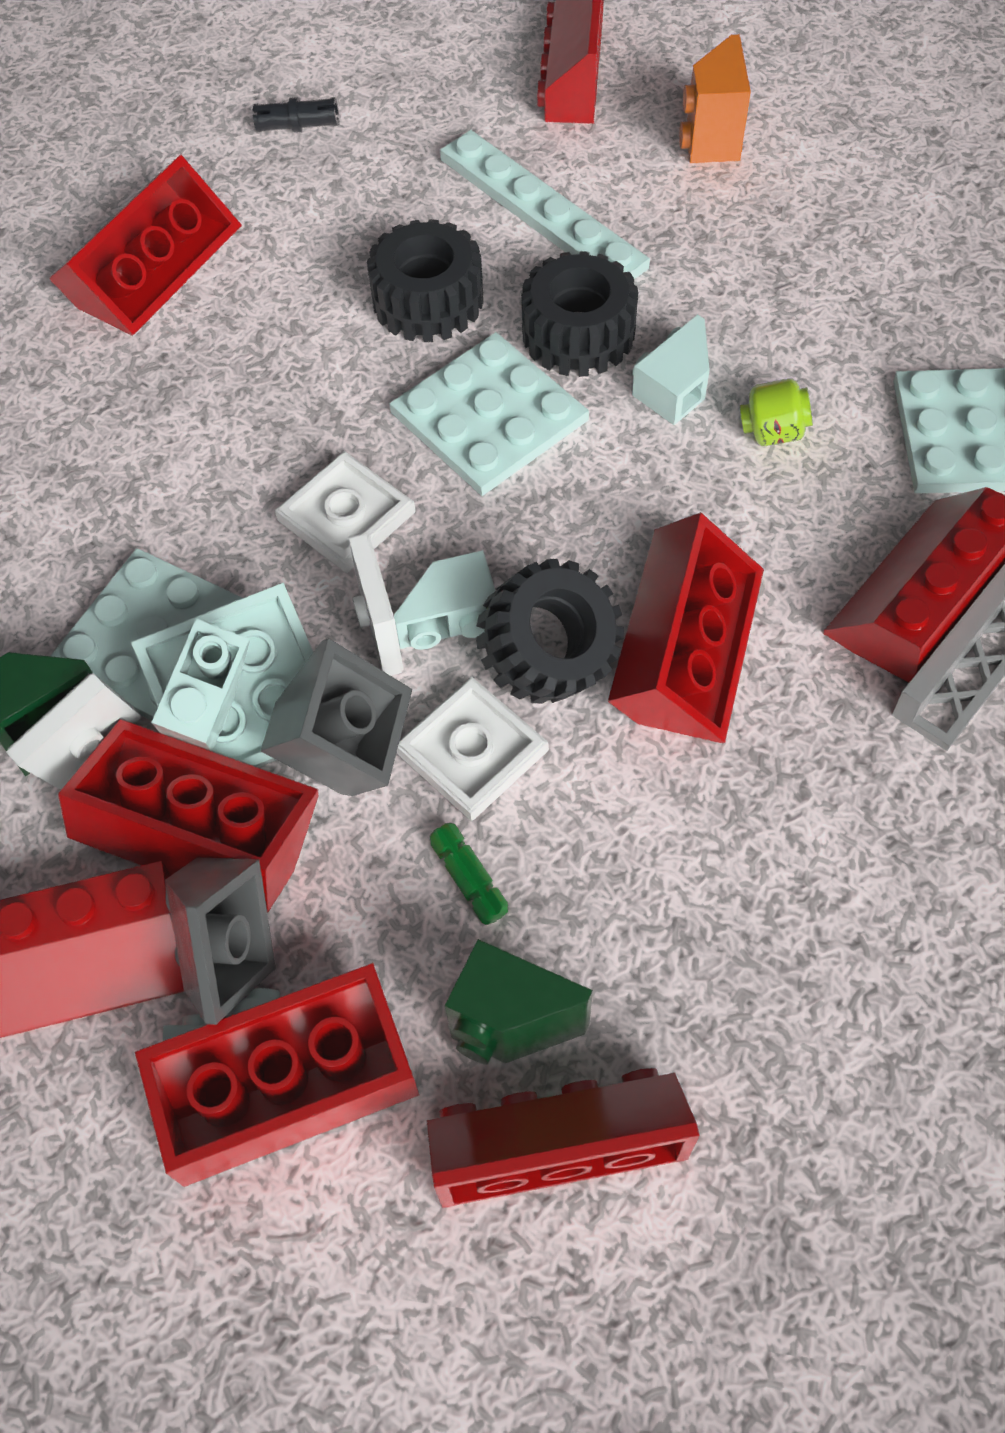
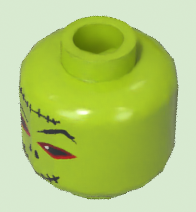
M792 378L754 385L749 393V403L740 405L744 434L753 432L755 440L761 446L799 441L804 437L806 427L813 426L808 387L800 389L797 381Z

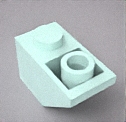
M697 314L683 327L679 326L673 329L666 341L651 353H644L637 360L633 368L632 396L673 425L699 405L706 396L710 369L704 318Z
M483 550L432 562L394 614L400 649L410 646L419 650L428 649L437 645L441 639L458 635L476 638L485 631V629L476 626L478 616L487 610L483 604L488 596L495 592V587Z
M196 619L151 722L161 734L213 751L232 706L250 640Z

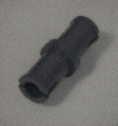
M290 97L288 102L253 104V112L257 113V115H253L257 132L292 129L296 133L302 132V129L306 127L339 125V117H336V115H339V110L335 97L300 101L299 97Z

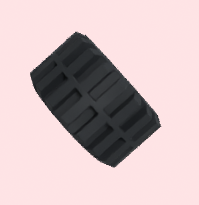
M429 219L428 222L414 220L410 221V224L406 226L399 224L392 227L391 233H383L378 238V244L372 245L369 251L370 258L367 259V269L374 313H377V319L382 326L388 323V331L397 336L402 330L404 331V339L414 341L416 335H423V342H433V335L441 334L442 339L446 340L452 338V329L456 328L462 333L468 329V320L475 322L479 317V309H482L484 302L482 259L476 240H471V234L466 230L457 231V225L449 222L440 224L439 220Z
M580 251V254L571 255L570 252L561 253L560 258L554 259L549 257L543 260V267L535 266L529 272L530 278L524 280L521 293L523 343L525 348L529 347V355L534 361L542 357L543 368L550 371L556 365L559 366L560 375L569 376L570 369L579 370V377L589 376V369L596 368L598 374L608 371L609 361L614 366H617L623 361V353L627 355L630 353L633 341H635L638 287L634 285L632 274L624 272V265L618 261L609 262L608 256L602 254L592 256L587 251Z
M546 559L540 565L537 562L527 565L488 596L483 604L487 610L478 616L476 625L485 629V631L476 637L477 649H486L488 656L481 659L485 670L492 666L496 670L498 675L493 681L500 688L510 684L512 686L510 695L518 699L530 695L531 703L542 704L549 700L554 703L597 684L596 681L605 678L612 670L609 664L618 660L622 650L615 645L616 642L624 639V627L616 625V619L622 616L619 604L611 605L608 597L614 593L609 586L605 585L600 588L595 583L599 577L595 572L589 569L582 574L579 572V563L568 560L560 566L558 559ZM533 607L551 612L564 626L568 640L564 659L550 655L535 640L530 625Z

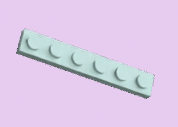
M474 131L466 132L440 149L441 161L564 252H570L571 255L580 254V251H587L592 256H597L598 254L608 256L609 262L618 261L624 265V272H630L634 279L649 269V257Z

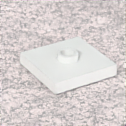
M345 451L275 509L277 520L346 574L354 568L348 538L367 533V537L371 538L373 548L375 549L416 512L413 500Z
M367 533L350 537L348 539L360 596L352 598L360 628L370 627L382 671L390 676L402 673L403 664L395 619L371 538L367 537Z
M92 673L15 741L6 753L19 767L61 789L120 719L135 724L142 716L129 702Z
M471 676L400 739L397 754L472 822L548 751V741Z

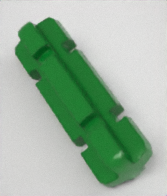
M451 822L445 823L430 834L431 846L440 859L445 858V868L466 900H473L472 905L474 907L472 909L481 923L485 925L492 924L507 914L508 902L498 887L492 888V878L470 845H465L463 841L465 838L456 824Z

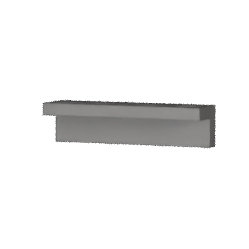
M1005 564L902 691L892 713V716L946 751L950 749L1005 677V654L985 656L980 640L983 634L1005 632ZM1000 614L1002 622L992 623ZM973 648L975 657L965 658ZM998 665L995 671L990 674L988 666ZM978 667L983 681L981 689L957 692L952 674L955 669ZM945 683L948 693H937ZM960 701H971L963 711ZM950 702L955 722L946 733L921 717L920 714L928 704Z

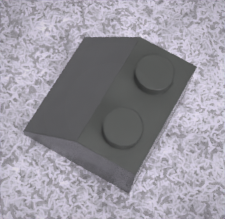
M327 638L321 641L275 702L261 752L342 795L355 796L389 785L413 689Z
M196 857L165 879L167 889L166 905L171 912L176 941L175 958L180 966L184 991L205 1024L216 1025L276 969L259 859Z

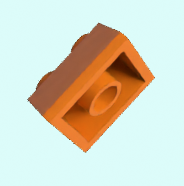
M740 34L730 35L693 65L691 84L684 85L683 110L684 113H688L687 121L680 122L679 142L681 149H688L690 163L740 161L751 90Z

